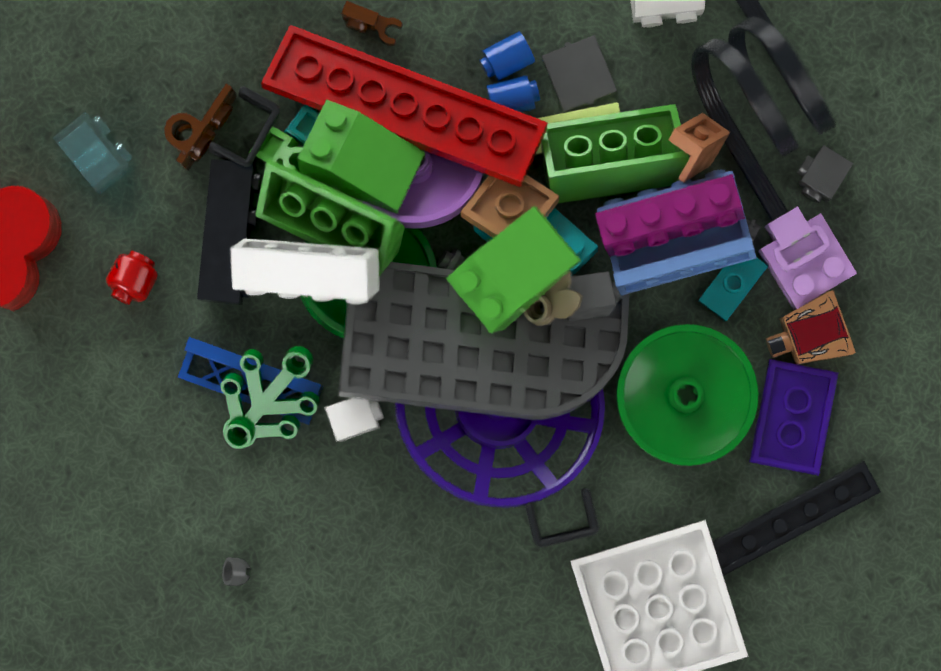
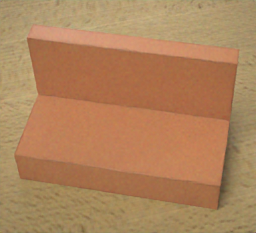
M704 113L675 128L668 139L691 156L678 178L683 183L712 165L730 134L728 130Z

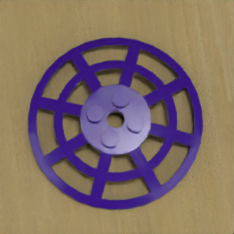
M602 389L591 399V419L570 416V412L553 418L530 420L455 410L458 423L442 432L437 421L435 408L425 407L427 424L433 438L416 447L406 421L405 404L395 403L396 420L402 440L412 459L424 474L440 488L460 499L478 505L498 508L519 507L529 502L541 501L559 492L573 481L587 465L598 445L603 429L605 412L604 392ZM535 425L556 428L549 444L537 455L526 440V437L531 433ZM566 431L588 433L585 445L577 460L565 474L556 479L544 463L557 451L566 435ZM467 435L472 441L481 445L478 464L460 455L450 444ZM514 446L525 462L509 468H492L495 449H505ZM442 450L456 465L470 473L476 474L474 493L462 490L446 481L430 467L425 458ZM532 471L544 486V488L534 493L519 497H488L491 478H513Z

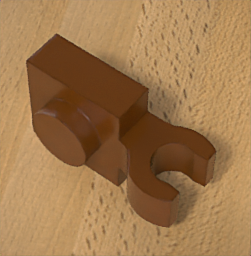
M346 1L341 13L343 20L348 21L346 25L348 28L364 34L367 29L377 31L380 40L387 46H395L396 44L395 39L385 34L387 28L396 27L397 29H402L403 27L402 22L396 18L383 17L375 11Z

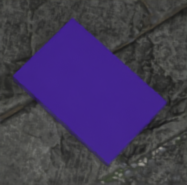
M769 359L749 462L819 476L839 373Z

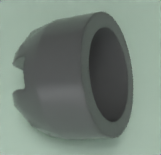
M226 558L222 569L224 584L228 586H241L250 579V575H246V570L251 569L250 565L240 558Z

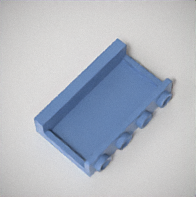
M714 170L707 173L705 178L696 181L689 179L683 183L679 180L671 184V188L664 190L647 189L639 192L637 197L628 200L623 198L611 199L606 201L603 207L597 208V212L733 174V171ZM746 217L745 219L738 220L737 223L731 226H717L704 230L702 233L692 237L682 236L671 239L666 244L660 246H647L636 249L633 253L625 256L610 257L615 284L621 296L757 258Z

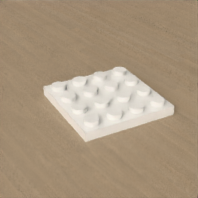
M706 520L570 561L604 671H701L748 657Z

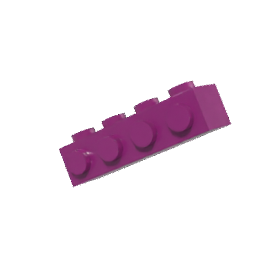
M733 174L595 213L603 245L609 257L625 256L633 253L636 249L647 246H660L666 244L671 239L682 236L692 237L702 233L704 230L717 226H731L737 223L738 220L745 219Z

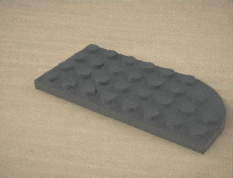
M391 262L379 276V291L365 303H347L338 396L530 420L548 419L569 413L595 397L619 367L627 344L630 293L621 296L618 292V303H616L609 316L569 322L567 318H555L550 324L538 326L530 322L523 313L505 330L490 333L447 281L446 278L455 270ZM541 302L540 310L544 313V305Z

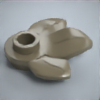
M569 271L524 312L525 317L530 322L543 326L550 324L555 318H568L577 311L582 302V295L577 291L569 289L572 280L571 272ZM541 302L544 305V313L540 310Z

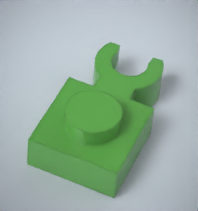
M272 126L255 158L265 164L271 159L300 173L295 164L298 161L297 158L302 147H297L299 143L293 137Z

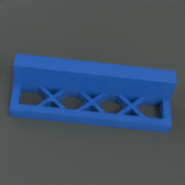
M191 337L188 338L184 349L187 353L178 378L222 393L220 386L223 380L220 374L235 368L241 371L246 382L242 391L248 388L245 371L240 366L241 355ZM194 354L207 358L214 372L202 378L188 374ZM246 358L249 364L257 365L256 361ZM214 361L227 366L218 370ZM262 364L260 367L262 381L268 380L272 382L281 370ZM216 376L220 385L207 380ZM293 378L287 388L293 390L284 394L282 392L277 399H285L296 392L304 393L307 391L314 392L320 397L323 385L304 378ZM240 393L241 401L251 404L250 396ZM311 401L309 402L308 407H314ZM298 413L280 414L282 416L293 415L300 422L307 425L310 424L313 416H303Z

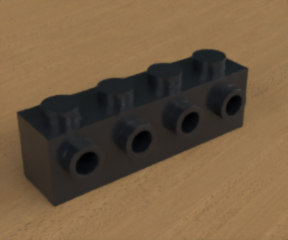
M211 159L197 299L200 301L243 305V297L249 298L250 296L245 293V290H235L232 288L231 248L244 238L249 239L250 228H256L258 217L255 216L257 207H253L254 193H260L261 173L256 172L254 163L244 167L234 161Z

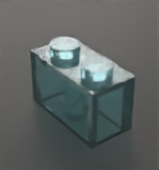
M85 111L55 135L53 139L94 190L103 195L134 170L128 163L133 157L121 142H118L116 145L111 142L107 137L111 130L99 115L92 118Z

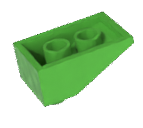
M326 100L297 160L300 174L338 192L398 214L425 157V152L364 114Z
M533 206L473 253L446 279L490 333L505 330L581 260L539 209Z

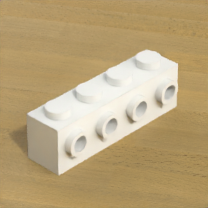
M246 238L231 248L232 288L235 290H245V293L248 295L256 296L270 292L279 293L281 298H296L300 295L312 296V299L315 301H329L333 298L346 299V302L350 304H362L379 291L378 249Z

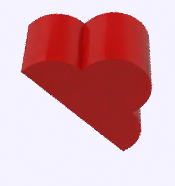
M7 186L0 189V307L11 311L23 307L35 295L39 285V269L36 262L49 255L55 249L62 231L60 215L54 205L36 192L22 186Z

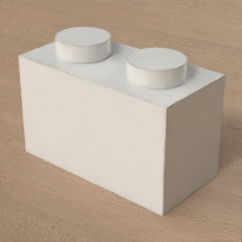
M350 398L325 407L336 440L339 442L380 428L378 420L384 419L379 402L376 400Z

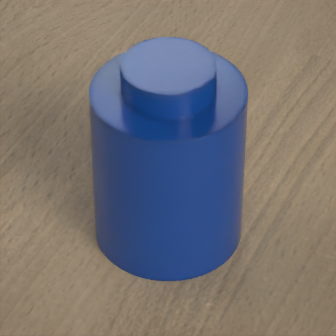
M520 31L482 50L484 58L479 60L487 77L495 76L497 81L535 62L532 51Z
M527 75L486 85L490 101L519 112L535 109L534 102L540 101L536 81L529 82Z

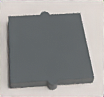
M595 35L573 44L566 42L565 47L542 55L563 112L584 104L591 106L594 104V100L617 92Z

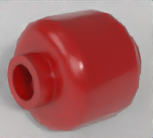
M130 251L129 254L118 255L106 277L107 285L113 290L111 296L126 305H130L132 300L136 302L145 301L158 278L157 271L153 268L155 262L135 251Z

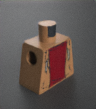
M833 290L824 293L780 318L779 320L784 332L766 338L772 358L791 352L795 364L844 357L856 353Z

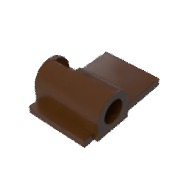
M227 83L202 121L187 113H177L172 115L165 124L164 134L167 141L180 153L176 161L188 171L195 161L199 162L206 153L210 143H212L216 136L214 133L215 129L220 130L233 110L231 105L238 95ZM186 128H192L191 136L187 140L179 141L180 133Z

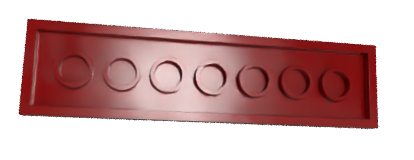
M292 25L289 26L261 82L262 89L320 111L326 100L356 110L421 150L520 188L548 125V122Z

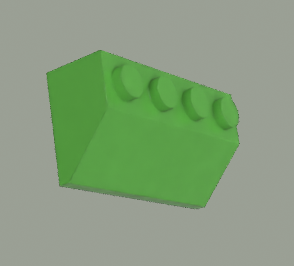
M676 104L548 123L547 130L541 141L542 158L547 188L559 195L558 203L668 187L674 182L679 181L678 178L689 160V154L668 140L674 129L681 125Z
M271 159L266 162L256 217L312 244L378 249L379 276L399 253L405 230L403 224L383 212Z

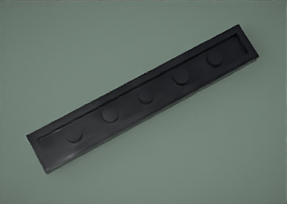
M865 461L854 465L712 541L723 576L880 493L881 491Z

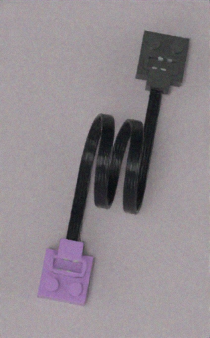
M736 0L747 19L731 29L728 42L721 39H712L694 51L691 60L692 75L698 95L708 116L730 132L725 144L772 221L765 226V229L773 242L761 248L758 252L765 264L768 265V269L792 309L796 310L854 276L857 272L821 213L806 221L798 206L789 212L787 211L721 100L712 78L709 53L718 58L734 75L748 102L782 156L785 157L787 154L797 150L799 145L761 79L752 68L746 48V31L761 41L817 133L822 135L824 132L834 128L836 123L801 60L784 36L773 26L759 1Z

